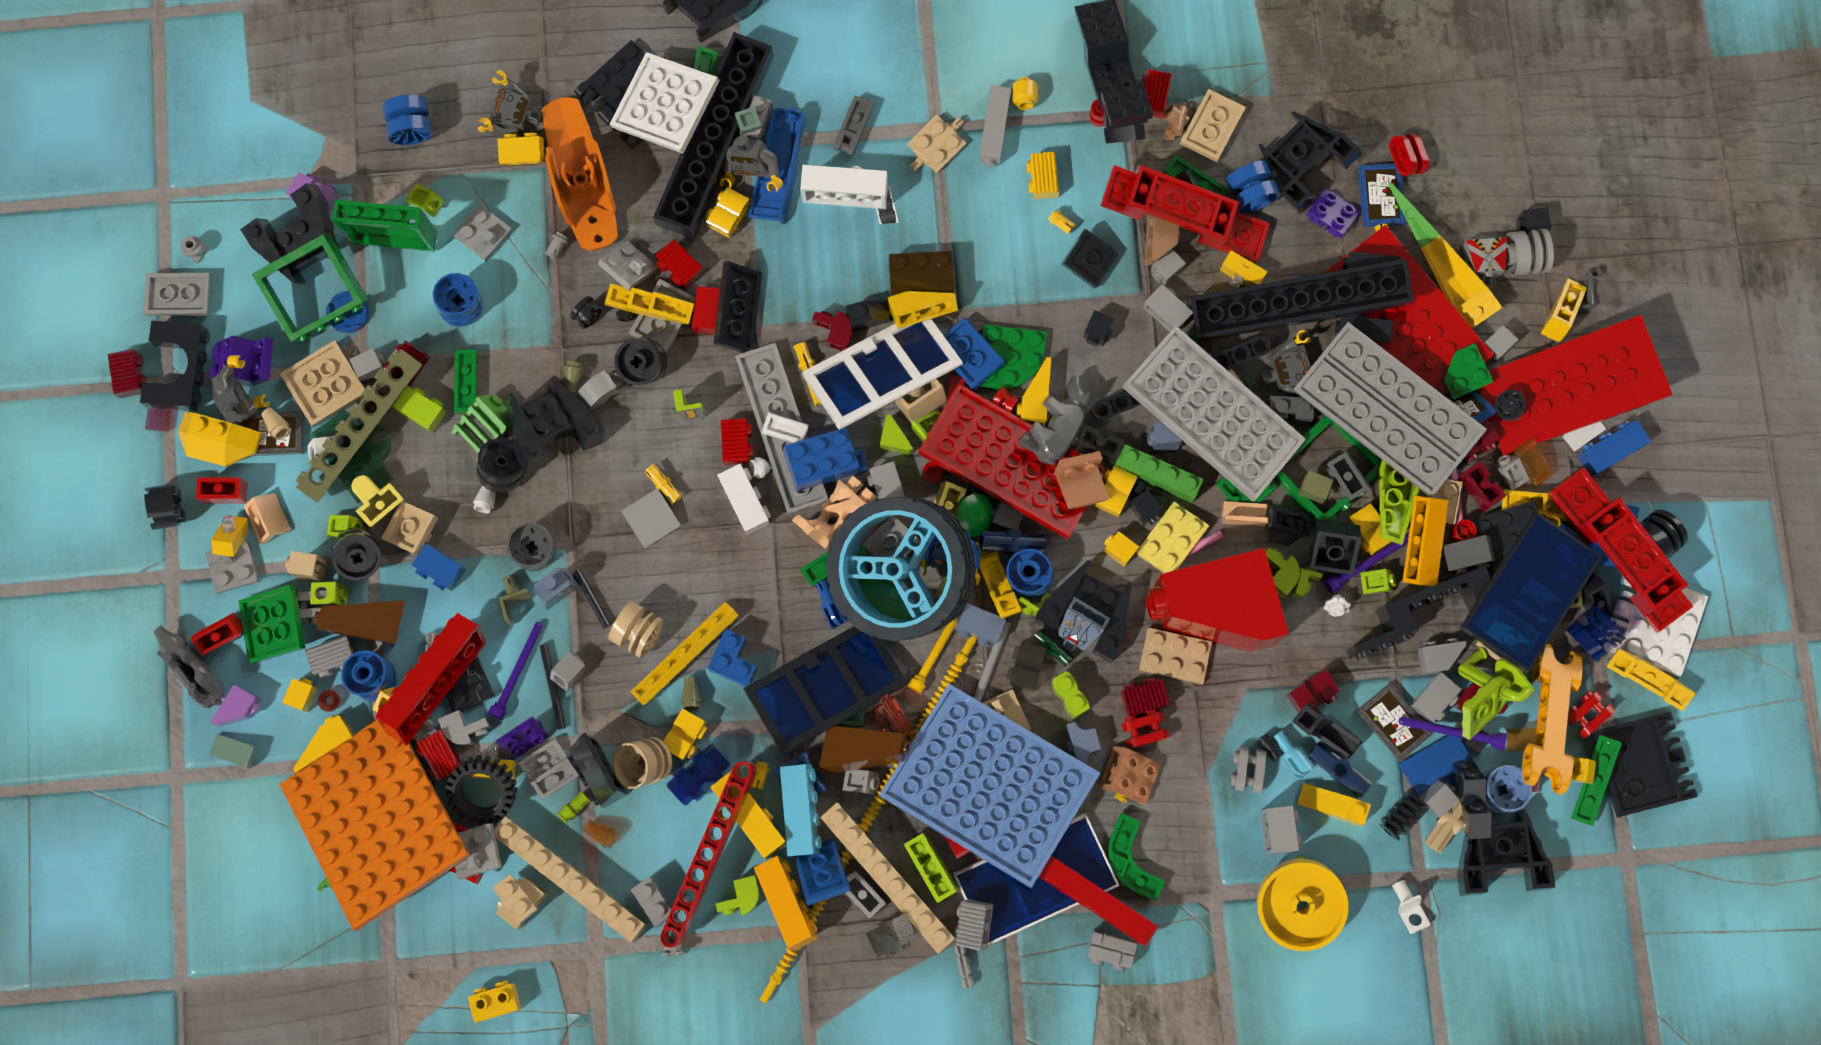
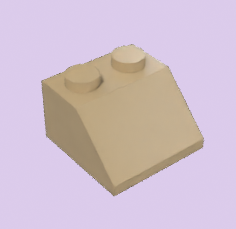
M919 360L914 363V366L921 375L928 372V369ZM905 369L884 384L890 392L913 379ZM935 379L895 400V403L912 423L914 420L930 413L945 403L947 399L943 386Z

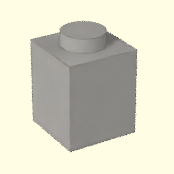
M1170 249L1152 265L1151 274L1157 282H1162L1166 285L1184 269L1185 262L1173 249Z
M1502 325L1485 342V345L1494 354L1491 359L1496 362L1518 339L1510 328Z
M373 348L350 359L357 377L363 383L374 378L386 363L382 353H377Z
M568 652L551 670L550 679L568 691L584 674L585 664L579 656H573Z
M1438 780L1419 797L1427 806V809L1439 818L1459 801L1453 786L1448 782L1444 784Z

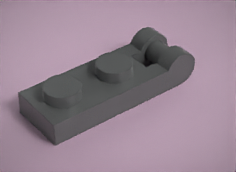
M854 96L835 140L834 150L845 151L847 155L853 157L873 110L874 102ZM845 137L851 139L850 144L843 142Z

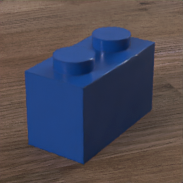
M425 544L412 563V566L417 569L415 571L416 574L425 580L429 576L435 580L433 585L443 591L445 588L452 591L466 571L461 565L428 544Z

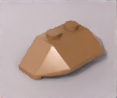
M1148 215L1145 266H1149L1178 244L1181 236L1178 225Z

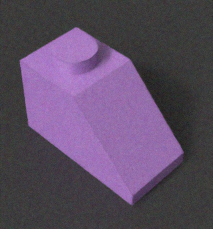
M233 684L210 723L221 727L250 719L252 715L254 716L259 711L262 699Z

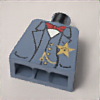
M558 567L536 582L533 588L537 598L544 608L548 610L580 588V586L568 569Z
M1074 597L1065 613L1059 630V636L1065 639L1063 642L1064 647L1068 650H1074L1077 646L1082 650H1086L1104 631L1110 618Z

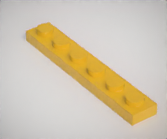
M724 602L630 692L644 706L664 686L668 685L691 660L699 655L711 641L715 640L727 626L731 625L739 615Z

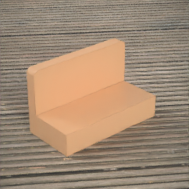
M275 493L253 497L244 506L260 544L268 543L275 535L291 531Z
M1223 502L1222 524L1265 527L1268 523V518H1266L1267 504Z

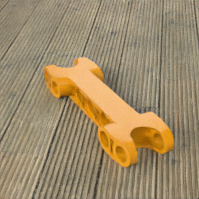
M1548 643L1532 667V679L1541 682L1535 744L1529 743L1524 750L1522 778L1525 784L1534 786L1541 772H1544L1551 780L1553 792L1563 795L1569 788L1573 774V756L1565 754L1564 750L1570 692L1575 693L1581 685L1583 671L1582 656L1580 653L1571 651L1567 655L1564 664H1561L1554 656L1552 645Z

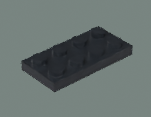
M730 261L723 262L713 344L742 353L753 350L762 280L761 271Z

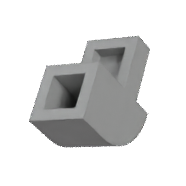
M604 370L588 380L576 396L590 410H594L603 406L610 396L625 391L629 384L622 380L616 370L608 373Z
M459 710L438 719L446 738L461 746L475 745L472 736L475 735V738L484 736L488 733L487 730L492 728L490 720L487 718L467 725L463 712Z

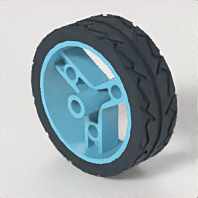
M909 496L881 498L860 506L836 530L828 550L826 563L827 582L829 583V590L835 605L842 615L858 630L872 637L875 636L878 639L890 641L910 640L941 630L952 622L966 606L975 581V554L973 553L974 550L968 533L960 522L944 507L926 499ZM896 515L914 518L893 557L857 556L862 541L876 524ZM917 534L921 538V543L919 546L916 545L914 542V538ZM935 535L943 546L948 566L947 582L936 604L919 574V563ZM908 548L914 550L913 556L903 557ZM868 562H870L873 567L871 573H869L866 569V565ZM857 578L892 580L913 620L894 619L879 612L868 602L862 593ZM911 578L914 587L908 589L903 579ZM915 592H917L920 595V601L918 603L915 602L913 599V594Z

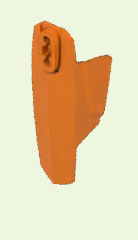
M568 97L558 98L548 103L541 110L548 142L545 160L552 188L566 224L571 225L581 248L587 251L604 249L613 245L618 238L615 215L616 205L608 173L598 143L593 139L579 100ZM592 219H597L596 223H590ZM597 235L603 239L600 243L596 242Z

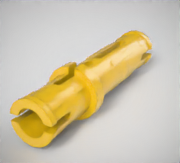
M806 342L793 346L799 360L798 367L802 372L815 365L814 359H811ZM807 383L814 406L822 405Z

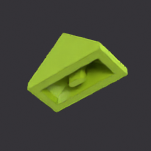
M937 409L911 423L913 433L922 443L941 414Z
M889 413L886 415L880 449L911 455L913 447Z

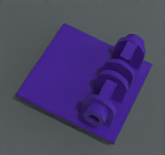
M1325 188L1307 211L1306 216L1309 217L1308 220L1313 221L1315 224L1321 221L1319 227L1324 223L1326 225L1325 231L1330 227L1328 232L1335 238L1339 237L1341 239L1361 211Z
M532 716L495 742L514 760L523 756L526 751L535 745L541 744L544 739L549 737V734L543 729L539 720L536 721Z

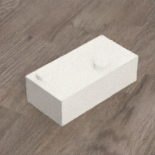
M803 165L800 187L803 203L886 209L887 171L867 170L859 166L840 168Z

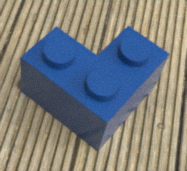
M725 629L707 669L709 672L743 687L752 684L758 668L739 659L747 643L746 638Z

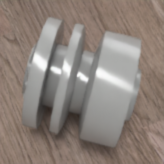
M1547 229L1530 230L1528 235L1525 231L1508 232L1506 235V266L1511 276L1528 275L1530 270L1533 274H1539L1540 272L1549 273L1552 270L1554 249L1551 235Z

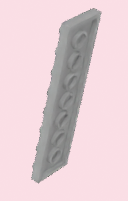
M776 343L736 355L735 357L788 515L829 501L823 484L796 492L783 453L784 445L791 443L762 434L768 412L802 422Z

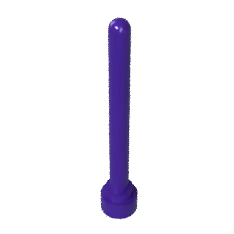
M1409 533L1405 535L1402 545L1393 542L1357 564L1353 575H1331L1324 579L1323 582L1327 590L1332 595L1341 590L1344 582L1408 544Z
M538 621L534 624L498 702H495L494 706L491 705L488 714L504 720L507 714L506 704L543 628L542 622Z
M1400 717L1398 723L1402 726L1465 738L1462 736L1463 729L1407 717ZM1478 732L1471 740L1489 743L1496 750L1504 751L1507 733L1498 732L1497 734L1489 735Z

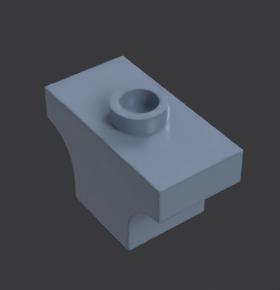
M1075 722L1066 724L1065 727L1069 737L1066 745L1069 754L1073 753L1074 758L1087 765V757L1091 753L1101 750L1096 729L1083 730Z

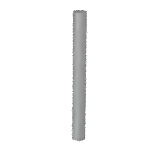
M1005 622L998 643L992 647L973 696L979 702L982 700L1011 625L1009 622Z

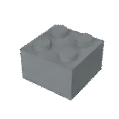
M1293 806L1261 810L1260 816L1266 855L1299 851V846H1302L1300 833L1296 831V824L1299 823L1297 810L1294 811Z

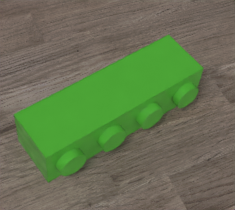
M1124 444L1115 463V466L1138 476V480L1190 503H1193L1204 480Z

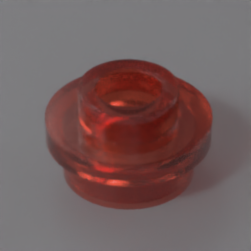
M325 690L318 697L319 707L326 712L336 710L340 704V697L333 690ZM332 697V704L327 705V698Z

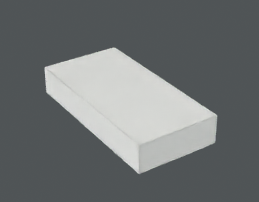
M768 412L762 434L794 443L805 440L809 425Z

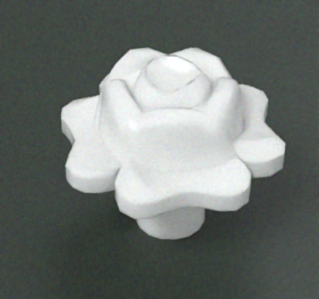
M1336 594L1331 599L1325 600L1324 610H1327L1334 617L1342 616L1344 613L1349 612L1351 604L1344 597Z

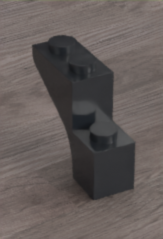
M1310 702L1292 720L1307 735L1319 738L1348 759L1364 742L1330 713L1326 716Z
M1464 760L1452 764L1453 776L1462 806L1464 833L1468 839L1491 838L1492 813L1486 805V778L1474 762Z

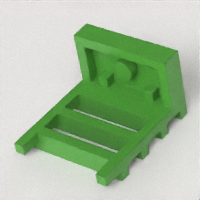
M494 394L478 396L475 399L476 402L468 408L469 410L466 414L461 416V420L453 426L454 429L451 431L453 435L459 432L477 453H479L482 446L463 427L465 423L484 443L492 439L471 418L472 414L494 436L493 439L501 438L505 432L512 431L507 408L502 404V400Z

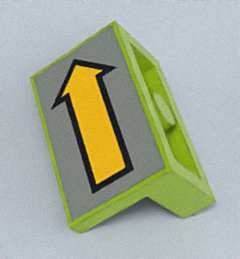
M682 390L673 391L676 412L681 421L706 417L701 403L687 405Z

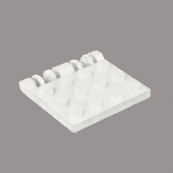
M1625 579L1624 584L1628 587H1631V585ZM1687 588L1683 589V594L1694 607L1659 633L1655 632L1634 603L1617 600L1613 615L1626 620L1627 623L1611 618L1610 624L1623 629L1624 632L1621 635L1614 631H1607L1606 637L1610 639H1604L1601 648L1615 653L1618 648L1623 649L1665 673L1680 678L1708 596ZM1620 591L1619 595L1621 598L1631 601L1630 597L1634 594L1628 591Z

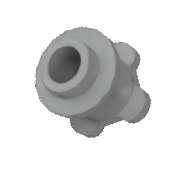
M195 236L185 237L180 246L183 254L191 257L196 263L200 262L201 257L209 250L208 246L202 244Z
M669 933V938L673 942H676L677 935L676 933ZM682 943L672 948L664 946L662 956L685 955V951H682Z

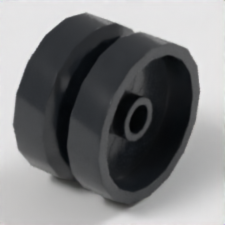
M633 338L625 341L618 348L615 354L614 365L617 374L623 381L631 385H644L656 382L664 375L667 369L668 358L665 349L659 342L651 338Z
M495 438L487 441L478 453L477 477L479 482L486 489L495 493H506L519 486L524 476V470L516 458L514 441L508 438Z
M354 527L347 528L338 534L332 546L333 566L338 574L353 581L365 580L374 575L380 566L381 551L379 541L373 533L364 528Z

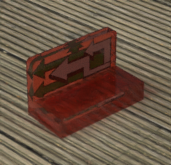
M886 694L880 698L882 703L873 708L872 711L885 732L903 733L906 738L913 735L915 731L895 696Z

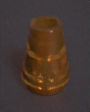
M592 820L586 824L584 832L588 833L589 836L603 847L611 848L619 836L614 827Z

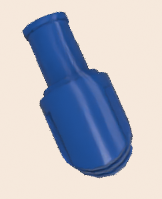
M827 579L821 581L820 584L817 583L815 586L823 600L821 608L830 628L833 630L837 626L844 624V622H848L833 601Z

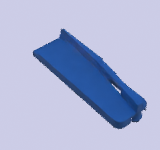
M794 107L788 110L776 108L772 111L765 140L767 148L777 156L779 170L777 177L782 180L783 185L778 191L774 187L769 192L767 183L771 181V177L757 176L748 214L749 218L777 221L782 224L786 223L797 175L798 152L806 121L803 112H798ZM792 135H794L793 148H791Z

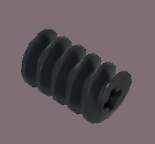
M1410 791L1405 792L1406 799L1401 797L1399 799L1400 805L1394 804V811L1389 810L1387 812L1388 818L1382 817V824H1379L1388 835L1398 841L1401 840L1398 835L1399 832L1404 835L1407 834L1404 826L1412 828L1410 820L1418 822L1419 820L1415 814L1418 813L1423 816L1422 807L1427 808L1424 802Z

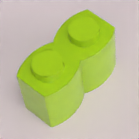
M1065 671L1052 680V689L1056 696L1063 700L1064 708L1070 717L1076 719L1089 710L1087 698L1078 690L1077 683L1070 673Z

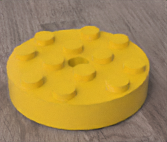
M1310 859L1288 860L1270 870L1259 886L1256 900L1259 919L1266 933L1279 945L1296 951L1316 950L1332 942L1342 931L1349 909L1346 891L1337 875L1327 866ZM1298 899L1308 902L1305 909L1297 908Z

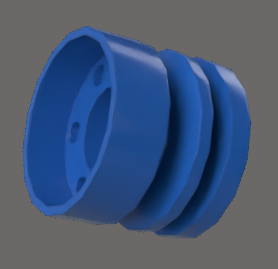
M451 273L441 277L435 284L432 292L433 301L445 322L452 326L463 327L474 323L478 319L483 308L482 299L471 278L464 274Z

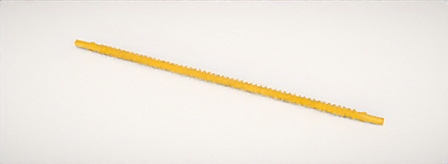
M970 636L961 652L956 655L954 664H950L951 669L947 670L948 675H944L945 680H941L942 685L937 687L939 689L938 692L935 691V697H931L932 702H928L929 707L925 708L926 713L921 714L923 718L918 719L920 723L915 725L916 730H913V735H909L910 745L948 684L956 682L954 679L959 677L958 672H962L961 667L969 659L967 657L978 640L977 638ZM899 762L893 763L894 768H890L891 773L886 775L888 777L887 780L884 779V785H880L881 790H877L878 795L874 796L875 801L870 802L872 806L867 807L868 812L864 813L865 818H861L862 823L857 825L864 834L869 832L868 827L873 826L871 822L876 820L875 815H879L878 810H882L881 805L886 803L885 799L880 797L879 794ZM846 849L845 852H841V860L845 871H847L845 867L850 865L849 860H853L852 854ZM826 900L812 904L813 907L809 908L810 913L807 914L809 920L812 919L817 922L816 917L821 915L819 913L820 910H824L823 905H827ZM786 948L787 952L782 954L784 956L783 959H779L780 964L776 965V971L770 976V981L759 998L760 1001L767 1004L777 985H780L782 982L781 979L784 973L788 972L786 970L787 967H791L790 962L794 961V955H798L796 953L797 950L793 951Z

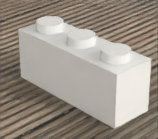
M738 464L717 475L746 535L770 524L768 518L771 515L766 505L761 506L758 499L762 497L757 487L752 488L749 482L752 477L748 468L743 469L741 464Z

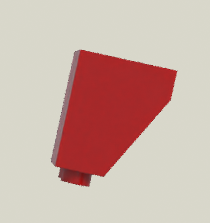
M1265 548L1162 573L1154 586L1149 589V595L1145 596L1150 620L1161 619L1163 629L1248 652L1276 646L1289 635Z

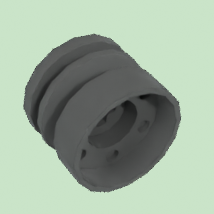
M533 522L523 523L516 526L509 534L507 551L510 558L522 569L540 571L548 567L554 560L556 543L549 531L542 525ZM533 543H535L538 550H534L531 553L528 547H532Z

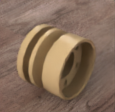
M630 601L614 622L608 639L620 647L625 646L630 641L628 651L630 653L636 651L635 655L642 659L657 642L664 625V619L658 616L654 620L655 614L652 612L643 619L645 609L637 603Z
M656 737L631 741L620 745L614 752L612 760L613 771L621 785L628 789H637L665 780L671 772L672 756L668 746Z

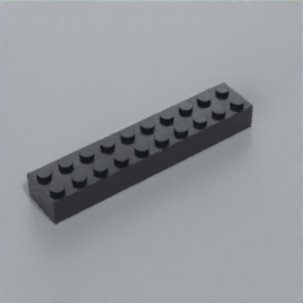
M733 32L715 73L719 83L684 153L680 154L654 213L653 219L657 226L695 240L724 173L723 168L727 150L733 145L734 140L740 136V128L735 113L748 109L754 95L757 96L774 57L772 46Z
M1407 259L1191 297L1196 334L1199 342L1414 305Z

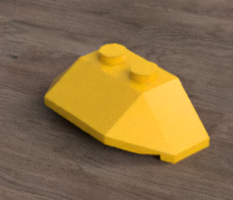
M184 412L178 431L186 456L228 467L248 456L256 454L262 436L261 432L192 412Z

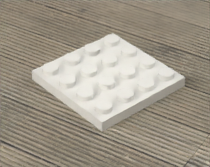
M646 52L610 125L614 129L683 154L719 83V79L710 74Z

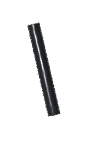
M581 569L573 572L574 577L603 629L611 626V623Z

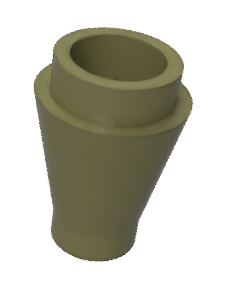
M567 361L566 366L564 365V387L568 391L576 393L585 371L583 369L584 364Z
M696 677L684 678L681 698L684 710L700 709V704H702Z

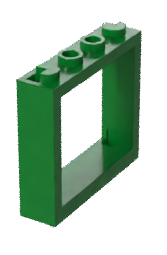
M335 200L332 221L352 244L435 252L438 232L421 207ZM410 220H415V225L410 224ZM356 236H362V241L356 240Z
M330 232L315 238L252 273L254 280L291 342L296 339L301 342L311 337L309 332L315 329L317 332L329 327L327 324L329 321L334 320L336 323L347 317L345 315L346 312L352 310L354 313L364 307L362 303L369 300ZM323 246L354 300L297 330L267 277Z
M1325 416L1303 436L1306 440L1283 466L1284 468L1329 425L1374 468L1364 477L1368 483L1371 480L1375 483L1379 479L1381 461L1368 448ZM1281 470L1273 478L1311 516L1315 523L1317 519L1334 521L1337 518L1335 514L1340 509L1344 512L1353 503L1348 497H1343L1327 513L1323 514L1308 498L1298 494L1300 489Z

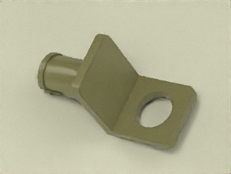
M514 574L509 575L510 580L507 576L503 577L502 580L507 595L499 598L504 619L509 626L513 624L508 606L532 598L527 589L519 590L516 575Z

